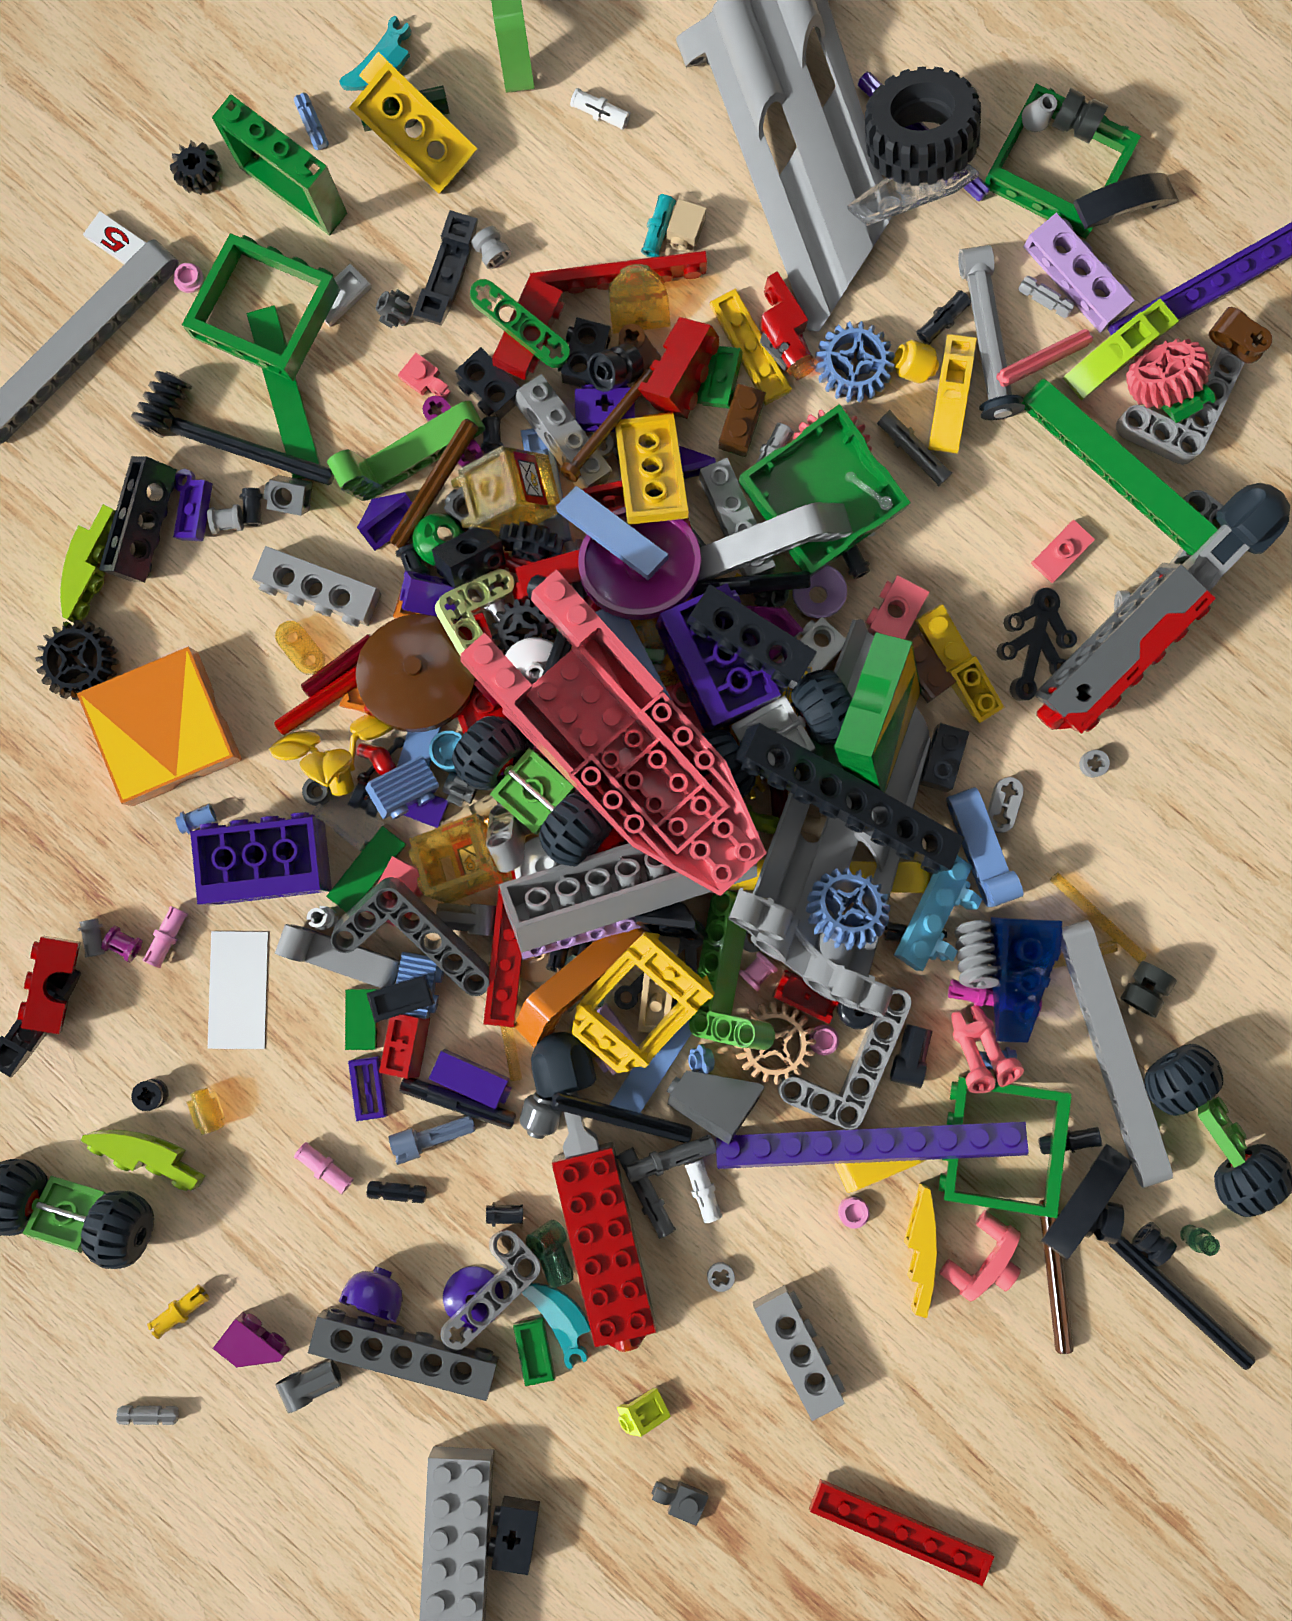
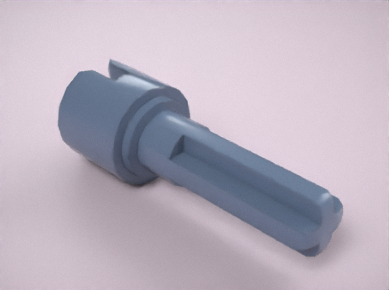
M466 1116L420 1132L413 1131L410 1128L389 1135V1143L393 1155L396 1156V1164L399 1165L420 1158L424 1149L473 1133L475 1125L472 1117Z

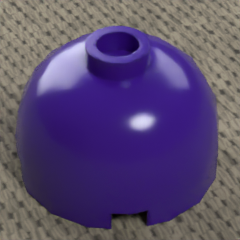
M375 1266L373 1272L361 1271L354 1274L346 1283L339 1302L347 1306L351 1304L356 1306L357 1310L396 1322L401 1311L403 1297L399 1284L390 1278L392 1272Z

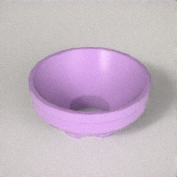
M827 565L810 577L811 586L809 588L793 589V599L797 608L808 617L815 619L830 617L836 614L845 603L847 597L845 579L837 569ZM814 587H822L827 594L826 600L822 603L813 602L809 596L810 590Z

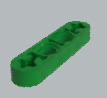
M480 279L472 284L470 299L477 310L547 366L560 368L567 363L570 349L564 339L493 282L487 279ZM486 289L490 290L489 297L495 303L498 298L502 299L496 304L493 312L490 310L492 309V303L486 298L481 301L478 300V290L482 292ZM504 307H511L516 311L517 316L513 321L505 322L499 316L500 310ZM526 327H537L541 333L540 337L536 341L527 340L523 335ZM546 336L549 337L547 345L552 349H556L558 346L562 348V358L558 356L554 357V359L550 358L551 351L545 345H543L542 350L538 349L543 344Z

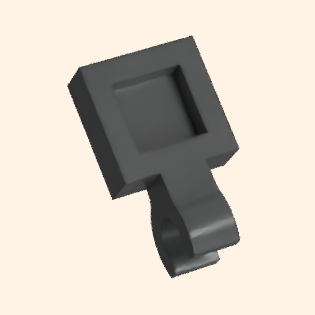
M656 1481L651 1492L653 1494L652 1500L663 1505H669V1515L697 1526L708 1500L707 1492L679 1481L676 1489Z

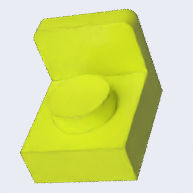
M652 1388L629 1404H621L617 1407L620 1414L618 1420L621 1427L626 1433L633 1436L642 1437L671 1417L657 1388Z

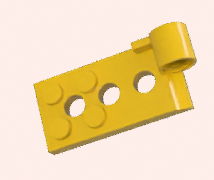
M378 52L360 73L359 76L368 85L349 108L438 194H441L478 149ZM388 98H395L400 104L399 112L394 116H389L384 112L383 105ZM410 120H418L422 124V133L416 138L408 136L406 132V125ZM434 141H439L444 145L445 152L440 159H433L429 156L428 147Z
M673 412L621 419L615 426L628 525L688 518V505ZM645 441L646 445H655L650 448L642 447L640 444ZM648 465H655L659 469L654 472H647L643 468ZM652 489L660 490L662 494L657 497L649 496L647 492Z

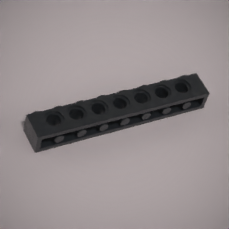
M758 723L747 727L734 756V761L742 765L741 769L743 771L768 779L767 783L776 789L788 790L801 803L817 806L820 808L819 812L824 816L833 819L838 818L846 822L845 826L848 829L858 833H866L871 836L870 840L875 844L895 849L897 856L906 860H915L921 864V869L926 872L938 874V872L952 870L964 840L963 836L767 726ZM769 752L775 758L774 766H772L768 761ZM795 767H797L801 773L800 780H798L795 777ZM821 781L826 786V794H823L821 791ZM847 796L850 797L852 802L851 809L846 803ZM873 810L875 811V813H876V815H877V821H876V823L874 822V820H873V818H872V811H873ZM898 824L902 829L901 836L898 834L897 831ZM923 838L926 841V850L922 845Z

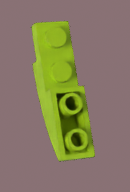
M1161 299L1157 300L1099 345L1067 373L1063 379L1082 401L1123 369L1133 358L1173 328L1179 320Z
M104 504L89 530L78 525L65 557L60 586V603L62 617L73 623L75 620H83L88 615L90 610L89 604L94 594H97L104 584L106 573L99 570L96 566L98 562L102 561L116 512Z
M103 1130L85 1134L80 1140L88 1145L87 1149L98 1156L106 1155L113 1159V1164L121 1170L134 1171L142 1167L143 1164H146V1170L157 1176L165 1175L172 1179L171 1183L173 1186L183 1191H188V1189L192 1191L198 1188L206 1176L180 1161L186 1151L185 1149L156 1136L126 1130Z

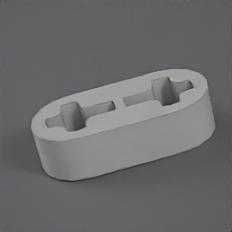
M1007 777L1001 779L994 787L987 813L995 833L1007 832L1015 823L1024 790L1021 782L1016 778ZM1010 783L1012 784V790L1016 791V795L1009 796L1007 803H1004L1006 793L1001 791V788L1008 786ZM1003 807L1005 808L1003 818L1007 819V824H1002L999 828L997 827V821L993 820V815H999Z

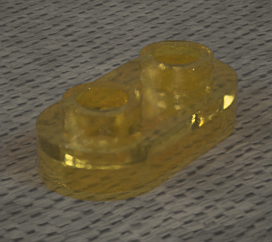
M286 621L278 626L275 632L276 642L299 671L306 675H314L324 667L325 655L299 623ZM291 633L297 634V639L294 642L288 641V636ZM309 656H315V662L312 665L306 664V659Z

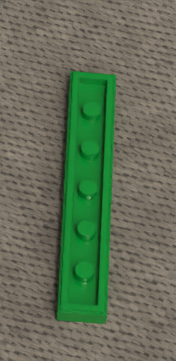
M275 305L246 313L254 343L282 356L287 344ZM262 368L285 453L321 465L296 377L294 381H290ZM291 473L292 478L305 479V477Z

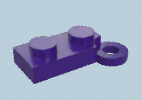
M184 468L179 470L175 476V489L180 491L173 538L181 541H204L207 511L209 509L213 483L206 480H196L195 474ZM187 476V481L183 485L182 481Z

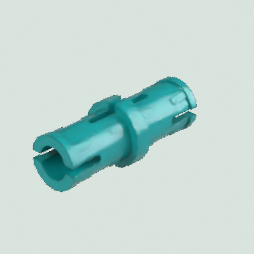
M658 195L653 216L649 218L646 225L648 232L641 253L651 258L659 257L660 255L659 252L664 236L667 234L669 220L676 204V200L669 195Z

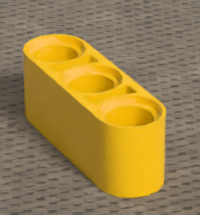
M926 1160L835 1164L846 1192H853L914 1167Z

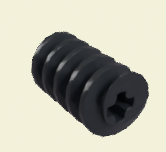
M156 371L154 376L159 382L150 381L148 385L154 393L144 392L143 397L148 403L138 402L137 407L142 413L133 412L131 417L148 432L163 438L158 429H169L168 425L163 421L164 418L175 419L174 415L169 411L170 408L180 410L181 407L175 399L185 400L187 397L181 389L191 390L192 386L170 372Z

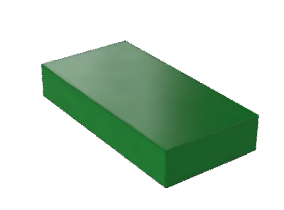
M345 989V1050L377 1049V1022H374L366 994L377 989Z
M544 1317L514 1323L513 1328L525 1386L554 1381L556 1377Z

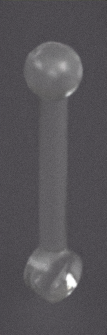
M849 471L846 473L845 480L848 483H854L876 499L883 510H888L892 507L890 497L879 495L860 481L855 472Z

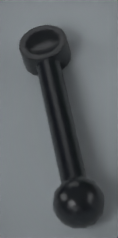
M396 737L394 739V744L388 749L390 755L397 748L403 747L404 738ZM372 765L366 772L360 773L357 781L359 782L360 779L368 782L370 775L375 771L374 766Z

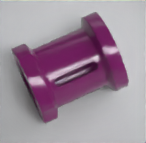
M114 925L104 937L101 949L104 951L111 950L124 957V960L130 963L140 951L143 940L138 937L133 938L121 932L120 927Z

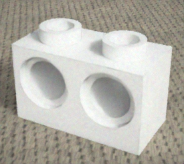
M821 617L816 623L811 620L803 628L804 631L801 633L803 637L800 639L801 642L817 651L808 666L812 667V672L823 670L842 650L846 640L831 624ZM820 633L826 635L829 639V645L826 647L817 646L813 639L814 635Z

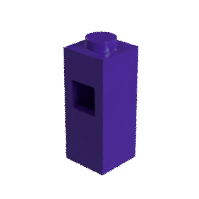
M443 1049L440 1052L429 1076V1080L494 1109L498 1107L499 1103H506L512 1087L508 1086L509 1077L447 1049Z

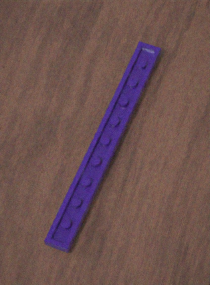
M1026 1122L735 1135L729 1145L716 1137L718 1169L1026 1156L1029 1154Z

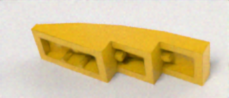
M919 1183L904 1243L908 1248L914 1249L907 1273L910 1280L917 1283L911 1309L915 1315L927 1318L935 1280L937 1256L936 1221L931 1190L927 1185Z

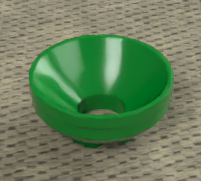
M433 513L419 521L413 532V544L416 552L424 561L433 566L436 565L432 549L446 542L439 538L437 534L438 528H448L452 533V539L465 532L462 525L456 519L443 513Z

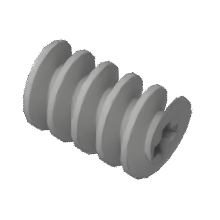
M975 920L966 922L958 926L954 931L957 938L956 948L959 950L957 952V959L960 961L958 970L961 973L959 981L962 985L969 988L986 989L999 984L998 979L989 977L998 973L997 967L988 966L997 961L996 956L988 954L995 950L994 944L986 943L994 939L993 933L985 932L993 927L989 921Z

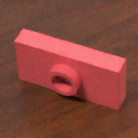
M1073 519L1031 564L1046 579L1053 583L1095 539Z

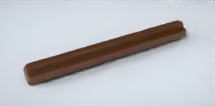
M464 419L391 536L390 542L395 547L401 548L408 544L413 536L415 527L424 518L478 431V426L473 421Z
M1040 1200L1039 1204L1044 1205V1200ZM1040 1216L1042 1237H1044L1056 1218ZM1043 1243L1055 1350L1058 1354H1070L1074 1349L1064 1261L1062 1256Z

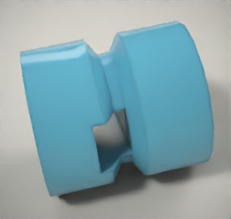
M442 731L438 733L429 745L431 760L448 773L451 771L457 773L452 761V755L462 735L455 731Z

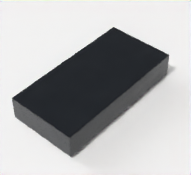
M427 975L366 993L375 1023L435 1004Z

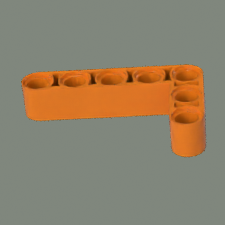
M641 927L594 941L526 999L515 1023V1028L535 1048L543 1037L555 1031L562 1014L585 996L615 961L647 931Z

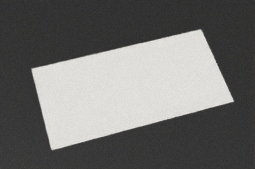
M211 931L208 1049H265L268 932Z

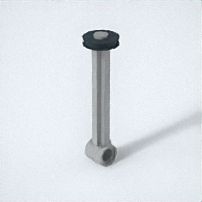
M991 245L960 249L958 254L959 272L963 280L966 279L968 282L988 400L979 406V410L982 411L981 418L984 420L1008 418L1022 412L1025 409V405L1022 404V396L1012 395L1011 386H1001L996 378L997 373L1007 367L991 279V275L994 273L993 249Z

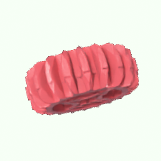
M1176 338L1173 342L1165 340L1164 344H1154V348L1143 350L1142 356L1134 358L1135 363L1128 366L1129 372L1126 373V381L1129 393L1137 401L1138 405H1145L1146 408H1151L1155 405L1157 409H1160L1163 405H1168L1170 408L1174 403L1179 402L1182 404L1184 399L1194 398V392L1203 390V384L1209 382L1208 375L1211 374V365L1207 352L1198 342H1191L1190 339H1185L1181 342L1179 338Z

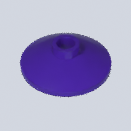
M468 1266L456 1271L447 1281L443 1291V1304L448 1316L451 1318L467 1303V1296L475 1295L495 1274L479 1266ZM498 1282L494 1291L499 1299H503V1288L501 1283ZM483 1303L475 1304L471 1311L472 1317L476 1321L484 1319L487 1313ZM464 1315L460 1318V1320L465 1322L462 1327L475 1328L466 1321Z

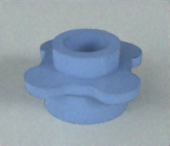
M699 1044L697 1049H691L688 1058L690 1069L693 1072L704 1074L712 1072L715 1064L712 1051L709 1048H705L703 1044Z

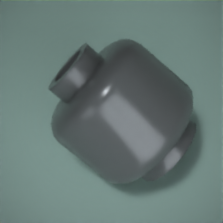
M536 1091L525 1099L520 1116V1124L527 1130L529 1136L543 1139L545 1136L552 1135L557 1131L562 1111L552 1108L553 1097L543 1098Z

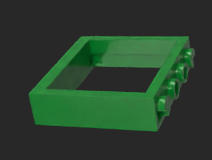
M1036 83L985 179V183L990 187L991 192L1046 220L1057 212L1061 218L1070 222L1076 235L1086 239L1093 227L1084 228L1074 204L1002 168L1024 128L1022 123L1024 108L1044 94H1052L1057 100V106L1052 115V119L1055 120L1065 100V97L1057 94L1052 88L1047 89ZM1105 115L1092 139L1120 152L1121 155L1104 187L1118 181L1141 138L1140 135L1129 130L1128 126H1121L1109 120Z
M230 94L212 116V119L239 168L330 236L348 213L327 165ZM256 154L260 156L257 160L254 158ZM313 163L319 167L314 175L309 170Z
M230 233L189 309L182 326L192 338L290 381H294L340 292V288L330 271L321 267L318 270L314 269L298 257L288 258L272 246L265 248L246 235L239 237ZM241 255L318 286L282 356L206 323Z
M959 1075L958 1082L952 1081L950 1100H955L954 1112H948L946 1125L963 1124L968 1088L966 1076ZM995 1081L993 1092L1056 1101L1044 1205L955 1191L958 1158L942 1159V1161H948L947 1174H940L939 1191L944 1192V1200L1057 1218L1072 1093L1016 1083L1000 1087L997 1081Z

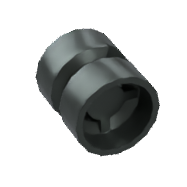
M1070 88L1052 126L1063 132L1074 129V137L1089 144L1108 105L1096 99L1086 103L1085 96L1082 95L1083 93Z
M1141 961L1133 975L1135 982L1128 983L1120 998L1135 1009L1156 1018L1164 1005L1162 997L1168 996L1171 993L1177 980L1162 969ZM1147 983H1149L1152 986H1154L1155 989L1151 991L1145 986L1147 985Z

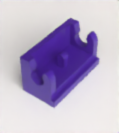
M405 570L400 593V601H403L402 609L438 617L435 612L437 601L444 593L454 588L444 578ZM447 603L444 606L446 610L451 609L454 611L456 609L454 604L449 605Z

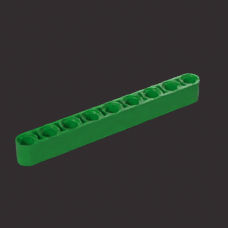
M1041 379L1023 397L1022 404L1025 405L1024 410L1187 554L1190 556L1195 554L1218 530L1050 382Z

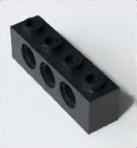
M131 456L99 570L128 581L146 582V578L152 569L151 560L154 550L160 541L159 532L161 525L168 513L167 504L170 493L176 485L175 476L177 469L147 456ZM148 486L151 490L150 498L147 495ZM140 515H142L143 518L142 526H140L139 524ZM132 543L135 546V552L133 555L131 553Z
M712 585L708 586L687 621L691 625L690 629L695 634L703 638L709 636L718 642L717 646L722 651L730 655L736 653L745 659L744 663L749 668L758 672L763 670L771 675L770 679L782 688L790 687L793 689L817 653L816 650ZM717 617H726L730 621L731 628H719L715 619ZM745 633L753 634L757 639V645H746L742 635ZM769 651H780L783 654L784 661L782 663L773 662L769 656Z

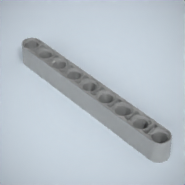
M150 240L144 244L0 388V444L8 440L174 274L179 262L157 240Z
M1088 920L1057 929L1058 940L1129 1159L1132 1161L1131 1165L1136 1179L1142 1188L1173 1179L1172 1168L1094 929Z

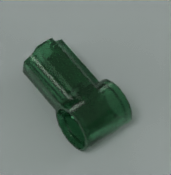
M549 1220L526 1237V1245L539 1259L549 1288L566 1285L574 1279V1273L563 1246L567 1240L566 1232L556 1220Z

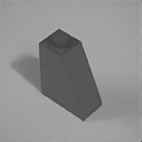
M687 1070L681 1079L676 1076L667 1090L670 1093L668 1105L729 1145L760 1099L764 1086L760 1083Z

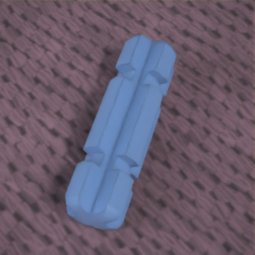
M301 93L296 95L294 103L314 149L321 150L326 148L329 142L308 94Z

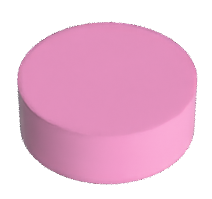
M846 1197L838 1207L840 1220L849 1228H860L869 1219V1207L860 1197Z

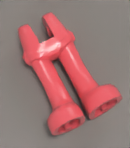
M974 1005L970 1007L974 1022L967 1025L960 1011L953 1012L951 1014L954 1029L953 1036L961 1045L970 1067V1072L966 1076V1085L970 1092L987 1093L995 1088L994 1077L986 1068L975 1042L981 1041L1000 1087L1010 1085L1023 1075L1024 1068L1021 1062L1016 1058H1006L993 1031V1021L988 1019L979 1006Z

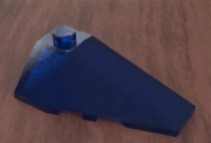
M991 917L993 927L990 932L993 933L994 939L990 943L995 945V950L990 955L996 956L997 960L991 966L998 969V973L992 975V978L999 980V984L993 987L996 1041L1028 1043L1040 1011L1039 1004L1043 993L1051 981V978H1049L1051 971L1061 953L1062 921Z

